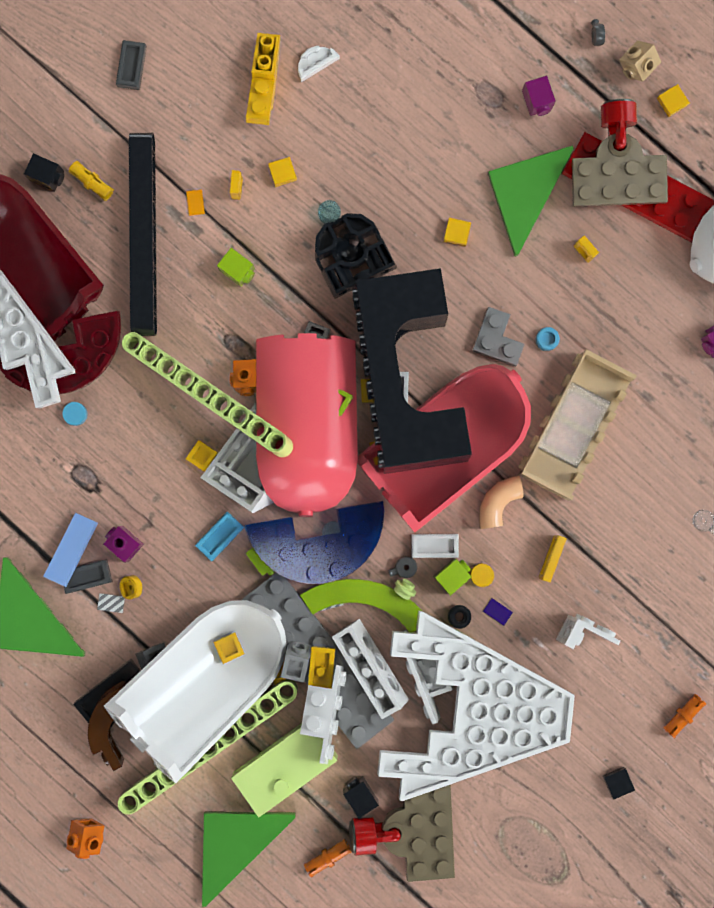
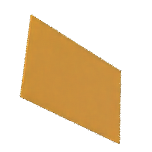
M202 189L186 191L189 216L205 214Z

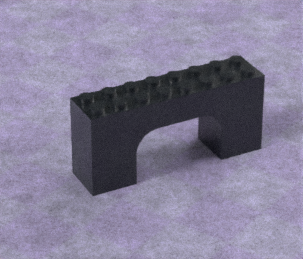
M441 268L357 280L356 289H352L354 310L359 309L356 312L357 330L363 333L359 335L361 355L366 354V357H363L364 375L370 379L366 381L368 400L373 399V404H370V415L372 423L376 422L377 427H373L375 446L380 445V451H377L379 469L383 468L384 474L468 462L472 451L464 407L434 412H421L412 408L406 402L403 395L395 347L397 341L406 333L446 326L448 308Z

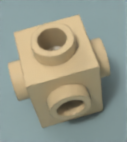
M638 40L619 59L623 67V74L629 79L642 82L661 63L654 44Z

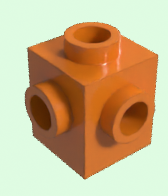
M256 359L233 360L230 385L241 396H253L256 393Z
M92 818L71 820L66 849L80 859H88L90 855L100 854L105 825Z

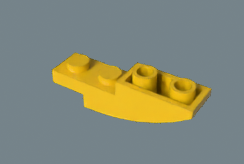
M257 33L246 123L270 124L277 80L280 35Z

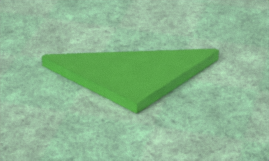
M573 145L488 172L514 256L519 255L574 149Z
M3 557L0 580V649L84 657L85 651L79 647L65 626L59 622L44 600L38 596L23 574L17 570L11 559Z
M205 811L202 907H206L295 819L296 813L266 812L261 817H258L255 812Z

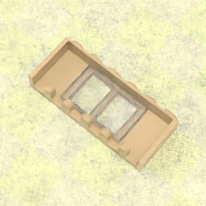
M587 349L581 354L578 353L572 362L574 369L571 375L566 374L561 383V386L564 387L561 394H556L550 406L553 407V410L549 416H544L539 426L543 428L539 436L535 435L529 445L531 451L528 457L524 456L518 466L521 469L518 474L519 476L567 501L573 500V491L577 484L581 483L584 477L582 474L587 464L592 462L595 456L593 453L598 443L603 441L605 437L604 432L608 424L615 418L616 413L614 412L619 403L626 397L627 393L625 391L628 385L637 376Z

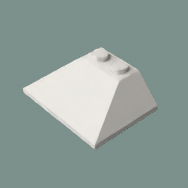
M255 403V404L253 405V407L250 409V411H252V412L255 413V414H256V403ZM236 428L200 478L250 512L255 513L274 502L266 494L259 478L256 460V441Z

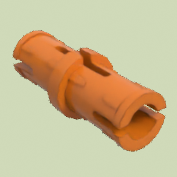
M694 694L682 709L678 708L676 710L677 714L663 729L675 739L678 733L688 723L691 724L694 716L707 704L697 694Z
M344 838L330 849H323L321 851L322 854L304 863V867L307 873L310 872L309 876L312 878L325 868H332L335 866V862L349 853L351 854V847L349 844L347 845V840Z

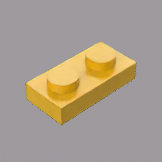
M311 647L308 685L332 689L335 648Z

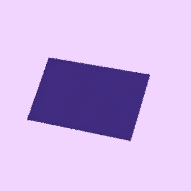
M491 598L483 610L484 613L503 626L513 613L493 598Z

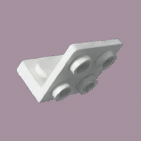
M576 614L575 617L567 616L556 638L559 642L574 649L575 645L578 646L582 642L584 637L582 631L585 628L617 645L620 643V640L614 638L615 632L600 625H597L595 628L593 627L594 621L579 614Z

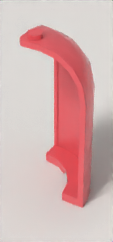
M298 333V338L286 339L281 334L256 339V415L284 433L293 442V450L286 457H278L256 442L258 474L263 488L270 499L278 507L289 512L299 513V517H313V513L323 512L336 506L348 494L356 476L358 461L356 341L349 338L331 335L329 339L317 338V334ZM338 389L353 395L351 403L342 416H339V409L345 397L338 393ZM265 427L258 429L257 436L263 434ZM283 439L276 443V449L283 445Z
M496 364L478 366L449 382L416 409L421 412H434L464 407L472 451L468 462L384 474V469H379V466L375 465L373 460L377 456V451H380V445L375 446V443H373L358 455L357 464L379 490L381 488L384 489L381 494L395 508L414 533L512 455L524 441L531 421V405L524 388L520 384L522 379L514 369L510 371L504 366Z

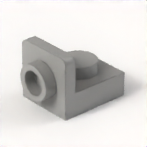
M289 641L281 678L304 683L312 646L302 642Z

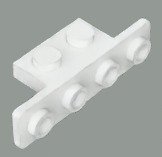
M407 658L406 667L409 674H413L416 681L414 686L417 695L423 699L424 714L427 719L431 720L432 724H436L441 716L433 697L449 692L454 687L434 683L436 660Z
M336 665L332 689L308 685L300 734L324 738L320 763L328 764V760H332L334 755V745H331L332 736L336 735L338 730V720H335L337 710L340 711L343 697L339 696L340 688L345 686L346 672H343L344 667Z

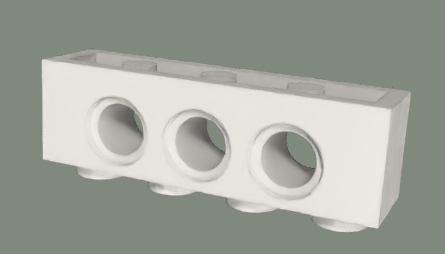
M360 619L332 636L381 719L400 710L408 702L409 698Z

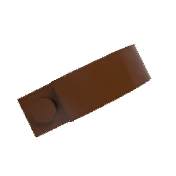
M125 680L111 687L101 696L95 705L88 724V742L92 754L95 755L102 751L101 756L107 766L110 765L113 771L122 767L124 757L112 737L110 726L113 719L104 705L127 684Z

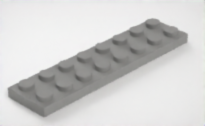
M280 570L242 599L260 604L269 610L274 609L280 614L287 641L286 651L289 641L302 642L310 646L335 648L333 680L336 665L344 667L343 672H346L345 686H341L339 696L343 697L340 711L337 710L335 720H338V726L356 749L394 721L391 715L381 719L332 637L316 616L311 613L303 599ZM310 659L304 680L307 685L309 679Z

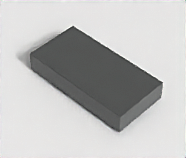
M122 41L116 80L117 87L140 90L147 48L145 43Z
M102 560L76 567L67 587L64 586L65 594L113 582L108 561Z

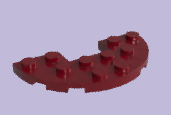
M120 311L72 320L77 343L59 346L58 348L73 366L76 373L56 379L59 394L74 392L86 387L107 369L115 356L120 340ZM0 357V371L5 377L20 388L31 391L25 365L6 370L3 369Z

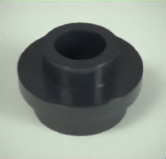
M463 605L453 606L448 612V621L455 628H465L471 622V612ZM458 612L464 615L461 621L455 619V615Z

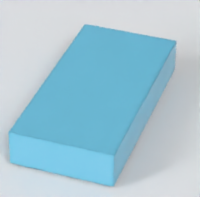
M227 511L195 546L210 561H213L245 527Z

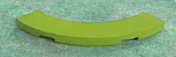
M342 579L323 583L300 595L312 614L337 604H368L394 616L409 632L416 631L418 611H422L410 599L406 600L399 596L393 588L362 579Z

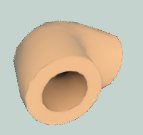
M519 475L497 482L486 492L480 505V529L503 526L502 517L505 506L513 500L523 498V487Z

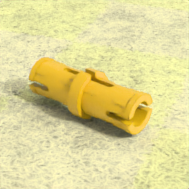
M79 161L72 163L68 172L80 180L87 190L91 189L104 201H107L112 196L114 189L104 183L97 173L91 172Z

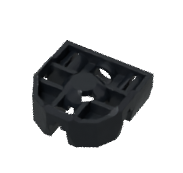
M344 214L337 221L324 224L316 235L315 261L334 299L352 291V289H356L357 280L378 278L397 268L383 238L380 236L377 226L362 214ZM343 224L347 234H344L342 238H337L333 229ZM375 234L378 242L369 247L366 246L364 239ZM349 239H354L359 243L357 246L349 244ZM333 255L336 263L323 268L320 260ZM366 261L369 269L363 270L353 277L350 269L358 268Z

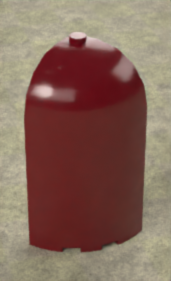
M0 174V269L53 341H56L67 332L64 328L72 320L82 318L89 311L86 306L91 302L97 301L104 285L27 190L14 179Z

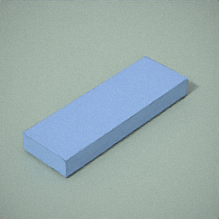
M75 513L43 577L67 587L98 523Z

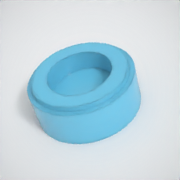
M551 327L541 329L535 338L537 347L543 351L553 350L560 341L558 332Z
M78 402L68 403L62 413L64 420L73 426L83 424L88 416L85 406Z

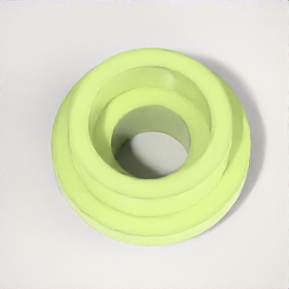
M398 579L395 582L394 591L402 598L409 600L411 596L414 597L416 595L415 585L409 580Z

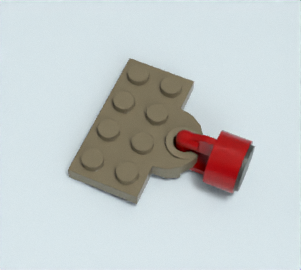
M615 99L606 101L601 105V127L608 129V137L601 142L594 158L572 159L573 207L660 204L668 202L667 155L643 156L642 147L637 139L626 134V128L637 124V105L634 100Z
M451 784L403 801V807L395 808L388 812L383 822L375 823L373 817L352 818L349 822L352 854L354 853L355 856L376 854L377 843L383 842L391 853L398 857H405L406 879L408 882L455 878Z

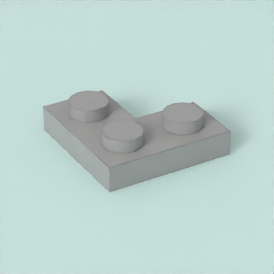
M488 307L473 352L516 367L524 344L503 336L511 314Z

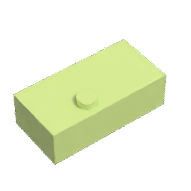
M302 723L234 771L231 777L258 817H261L337 761L338 755L334 751L333 758L328 760V764L320 763L324 738L300 734Z

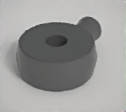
M594 19L591 22L592 43L594 46H601L605 43V27L599 23L598 19Z
M409 556L401 557L396 562L395 568L388 570L390 577L397 574L402 578L413 577L417 572L416 561ZM404 565H409V569L404 570Z

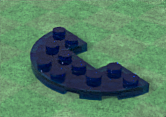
M383 501L336 509L340 532L296 540L292 517L244 526L254 552L272 571L299 583L323 584L348 576L370 557L377 546L383 529L384 505Z

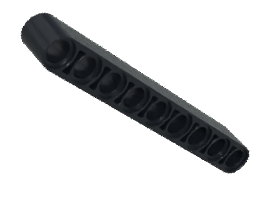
M153 132L129 133L130 330L141 336H156L157 334L156 158Z

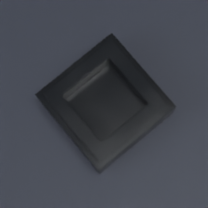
M625 767L603 775L613 800L635 791Z

